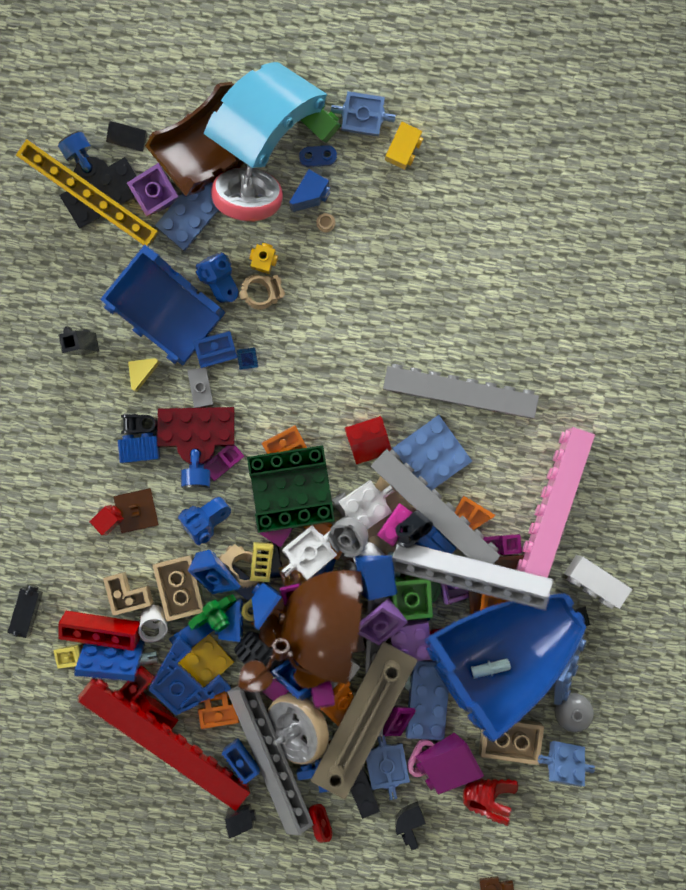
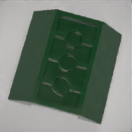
M323 445L247 457L258 533L335 522Z

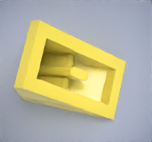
M156 358L128 361L131 389L138 392L160 364V361Z
M83 643L53 650L57 668L76 666L83 649Z

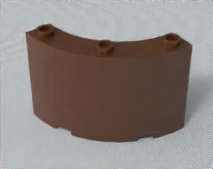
M232 82L218 83L211 95L195 111L187 114L184 119L159 131H154L149 135L145 147L185 196L205 190L204 186L211 182L213 183L215 178L222 172L225 173L226 170L239 168L245 163L204 134L213 112H218L223 104L222 98L234 85Z

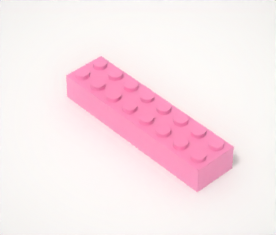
M575 427L561 433L559 451L556 450L553 456V461H555L553 469L550 468L547 474V479H549L547 487L544 486L540 497L543 498L541 505L538 504L534 515L537 516L535 523H531L528 531L531 534L529 541H525L522 552H525L523 560L519 559L516 570L548 578L595 434Z

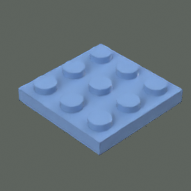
M440 415L392 448L400 456L403 464L407 463L414 469L412 473L417 478L421 476L428 482L427 487L431 491L472 462Z

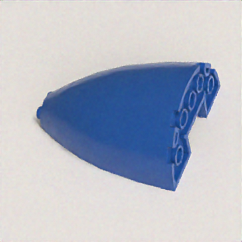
M566 594L549 595L546 610L513 601L490 606L458 620L426 638L425 644L430 646L427 648L428 655L432 661H436L437 664L434 667L458 706L465 712H469V715H467L468 719L476 728L483 729V735L494 742L546 695L562 674L586 630V625L584 624L585 619L580 612L575 613L573 610L574 602L570 596H566ZM508 659L510 662V670L495 673L493 676L487 675L476 679L473 678L472 666L488 663L487 661L494 662Z

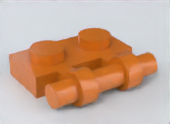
M223 691L212 699L209 698L200 702H205V708L198 709L201 729L240 722L233 704H229L228 698L230 697L228 691ZM222 699V705L212 706L211 701Z

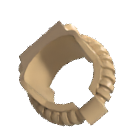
M258 274L250 275L243 281L241 285L242 291L239 292L241 300H245L248 306L250 305L251 308L257 310L269 308V306L276 304L285 295V291L281 287V279L278 275L272 277L268 275L263 277ZM260 283L265 286L268 291L267 301L259 303L248 297V285Z
M234 544L226 549L227 552L225 554L222 553L218 557L240 584V588L255 587L257 583H260L258 581H250V579L241 580L232 568L234 563L239 560L252 563V552L245 551L242 546L238 547ZM256 565L255 568H262V567H261V565ZM256 572L255 576H262V572Z

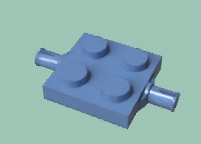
M347 91L343 107L331 106L333 113L342 114L341 131L379 136L383 121L395 122L396 114L385 113V97Z
M383 735V741H381V737H378L379 746L371 749L366 762L372 790L379 788L388 789L389 800H393L392 792L395 800L398 798L395 787L400 784L409 783L410 780L403 744H387L386 738Z
M552 741L550 742L549 755L538 756V759H541L538 760V763L548 765L550 782L584 787L585 772H595V769H593L595 768L594 765L585 764V747Z

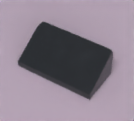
M109 121L106 142L143 152L148 133L143 129Z

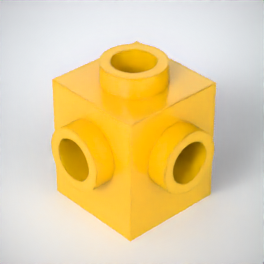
M262 243V245L257 244L255 249L252 248L249 257L252 260L250 267L253 270L270 274L272 266H276L278 255H276V250L273 249V246Z

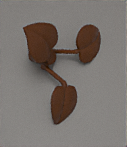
M271 614L262 625L259 638L269 648L273 647V655H271L266 668L260 661L246 663L240 671L238 686L248 692L266 690L273 682V675L268 670L271 668L274 660L281 661L289 658L292 666L297 669L294 673V680L300 687L311 689L328 680L310 673L300 665H296L292 658V653L289 652V643L282 639L281 625L278 624V617L275 614Z

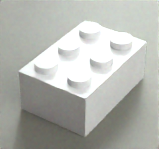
M579 555L574 557L564 572L568 576L567 581L579 588L583 586L582 591L594 598L600 597L598 601L611 609L613 607L620 609L632 591L630 587Z

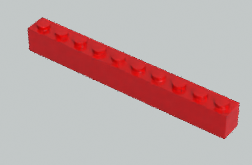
M92 678L79 694L78 702L233 810L236 811L250 794L249 783L243 784V781H240L241 778L233 775L234 773L226 766H220L214 757L206 756L198 746H192L187 743V739L184 736L173 733L167 724L157 722L151 713H145L140 710V706L137 703L127 701L121 692L110 689L104 680Z

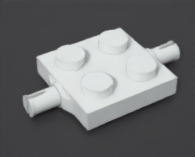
M369 480L338 501L345 514L341 519L347 517L358 519L369 529L392 513L385 498L395 491L391 485L380 491Z
M311 525L283 548L282 552L290 562L287 567L281 570L285 573L284 575L287 577L296 570L308 580L336 557L337 554L329 543L328 534L330 531L322 535Z

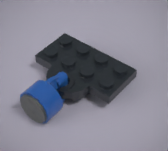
M80 131L71 133L59 141L58 148L66 161L74 159L77 163L73 171L120 205L135 197L127 182L137 176L126 157L110 166L97 157H89L87 151L91 148V145L84 133ZM67 191L59 195L79 229L102 217Z

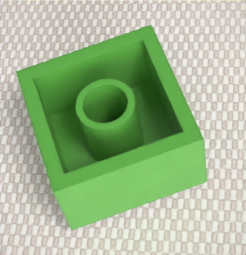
M415 576L395 577L397 594L390 596V600L407 620L432 618L431 580Z

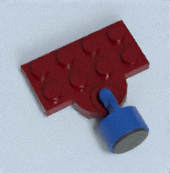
M234 407L158 408L157 446L177 447L178 454L182 460L189 464L188 469L181 470V488L183 490L205 491L210 488V470L204 469V463L212 459L216 446H235Z

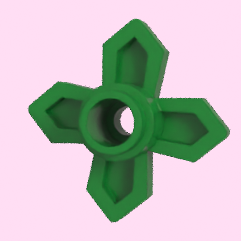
M231 594L218 602L217 600L208 602L202 608L203 612L189 621V627L191 630H194L208 622L212 630H215L217 633L224 630L230 624L228 622L229 618L224 611L230 608L237 599Z

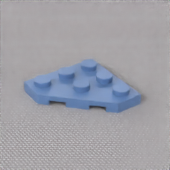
M584 634L562 674L555 682L554 704L562 705L563 700L567 701L570 696L571 680L578 671L579 655L581 651L583 652L587 642L584 640Z

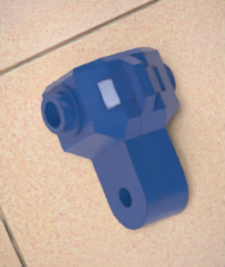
M223 252L209 256L197 263L195 267L199 280L210 286L216 300L220 303H228L237 299L238 288L231 276L232 263L228 255H225Z
M216 497L201 508L191 506L188 509H184L178 515V519L191 539L197 545L208 542L214 535V527L229 517L231 508L222 497Z

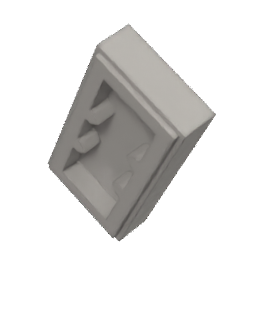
M207 367L187 370L194 408L214 405Z

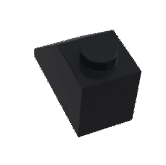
M251 804L241 805L236 811L232 808L227 809L225 824L228 839L253 828L254 821H257L255 809H251Z

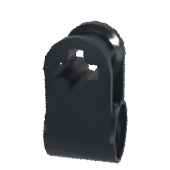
M138 414L121 415V418H123L121 434L152 433L157 430L158 420L154 416ZM147 419H151L153 422V426L150 429L145 427Z
M414 511L395 528L400 546L403 548L413 546L432 530L433 522L420 511Z
M273 543L275 552L272 555L270 579L282 578L283 572L281 570L283 569L279 547ZM261 550V554H268V552ZM262 565V569H267V566Z

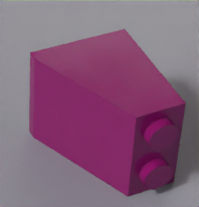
M455 732L415 756L418 761L416 766L419 772L425 774L427 778L425 780L426 785L430 791L434 790L438 795L484 776L467 743Z

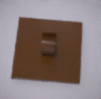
M151 488L113 496L115 506L121 511V516L124 518L119 523L121 534L159 525Z

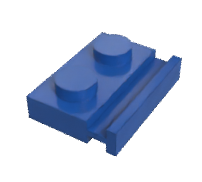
M230 331L193 341L200 368L237 358Z

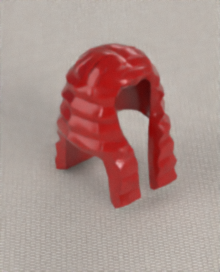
M480 778L479 780L469 782L463 790V803L470 811H474L476 814L480 813L493 822L508 826L510 818L507 817L511 815V807L495 802V799L499 794L503 793L516 794L519 787L518 781L510 779L506 781L503 779L484 780Z

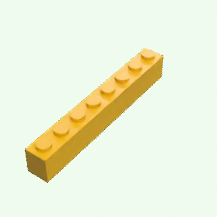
M26 139L16 153L18 158L141 244L150 247L159 234L153 227Z

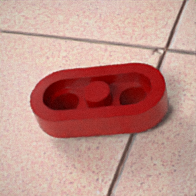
M322 804L311 805L308 813L313 822L314 836L319 843L329 842L332 839V828L326 809Z

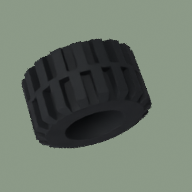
M248 631L234 648L236 656L244 664L250 661H260L264 664L265 668L271 659V655H273V647L269 648L261 641L259 634L253 631ZM275 659L268 671L271 673L272 670L283 664L286 660L280 661Z

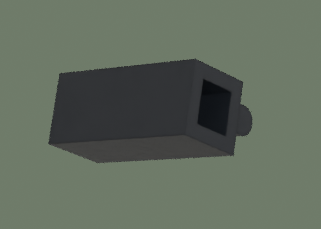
M66 326L63 329V333L58 334L62 354L83 356L100 352L96 333L90 332L88 329L72 331L71 327Z
M28 584L27 587L20 588L7 633L23 638L31 635L43 594L42 591L38 590L39 587Z

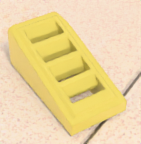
M253 542L250 581H270L273 543ZM257 550L268 551V554H259ZM256 558H267V561H256ZM256 565H266L267 569L255 567ZM255 572L266 573V576H255Z

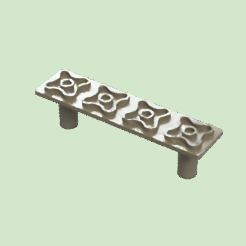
M386 642L381 644L312 776L311 782L342 799H346L417 663L416 658Z

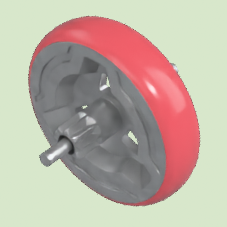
M247 165V167L226 170L225 173L222 172L218 175L212 184L211 197L214 205L220 212L233 219L247 222L263 220L274 215L282 204L283 191L279 182L272 175Z

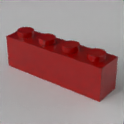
M66 610L58 623V639L134 651L141 638L139 636L140 621Z

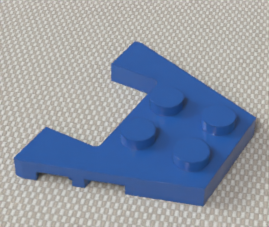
M180 636L175 640L149 686V691L175 715L181 714L199 705L200 702L209 698L212 699L215 695L231 689V685L220 674L203 687L178 663L192 650L191 646Z

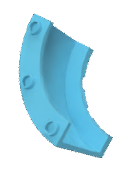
M279 62L264 64L261 66V69L256 72L250 71L231 87L222 98L223 104L218 112H213L204 134L250 167H265L279 140L295 123L310 114L321 112L325 105L327 94Z

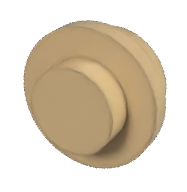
M329 213L319 215L316 221L318 229L322 232L332 231L335 227L334 217Z

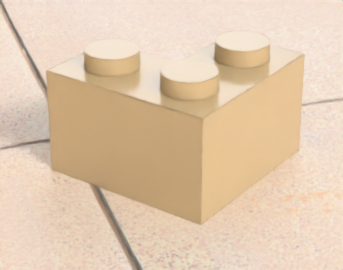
M126 572L103 578L113 616L154 604L149 585L130 590Z

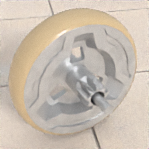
M285 694L274 700L267 711L278 738L273 741L274 745L280 743L286 759L293 763L310 764L318 760L324 754L329 740L327 723L318 708L315 709L314 703L309 699L298 700L293 694Z

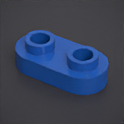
M330 145L305 147L299 153L300 163L305 167L329 166L334 164L337 159V152ZM330 152L331 156L325 157L324 153ZM309 153L312 155V157L310 159H306L305 155Z

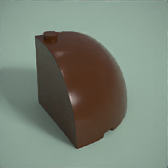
M339 570L312 577L293 591L286 602L283 613H280L278 617V624L281 625L282 639L289 643V652L292 653V658L310 673L328 681L347 684L353 665V662H351L352 651L356 652L361 620L362 603H359V594L362 593L361 571Z

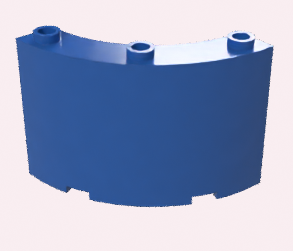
M146 245L141 248L100 299L106 304L103 308L112 315L116 312L134 326L132 330L137 335L142 337L144 334L168 354L167 359L174 364L178 362L182 366L195 352L193 341L207 337L226 313L202 292L197 294L198 290L188 280L173 270L166 261Z

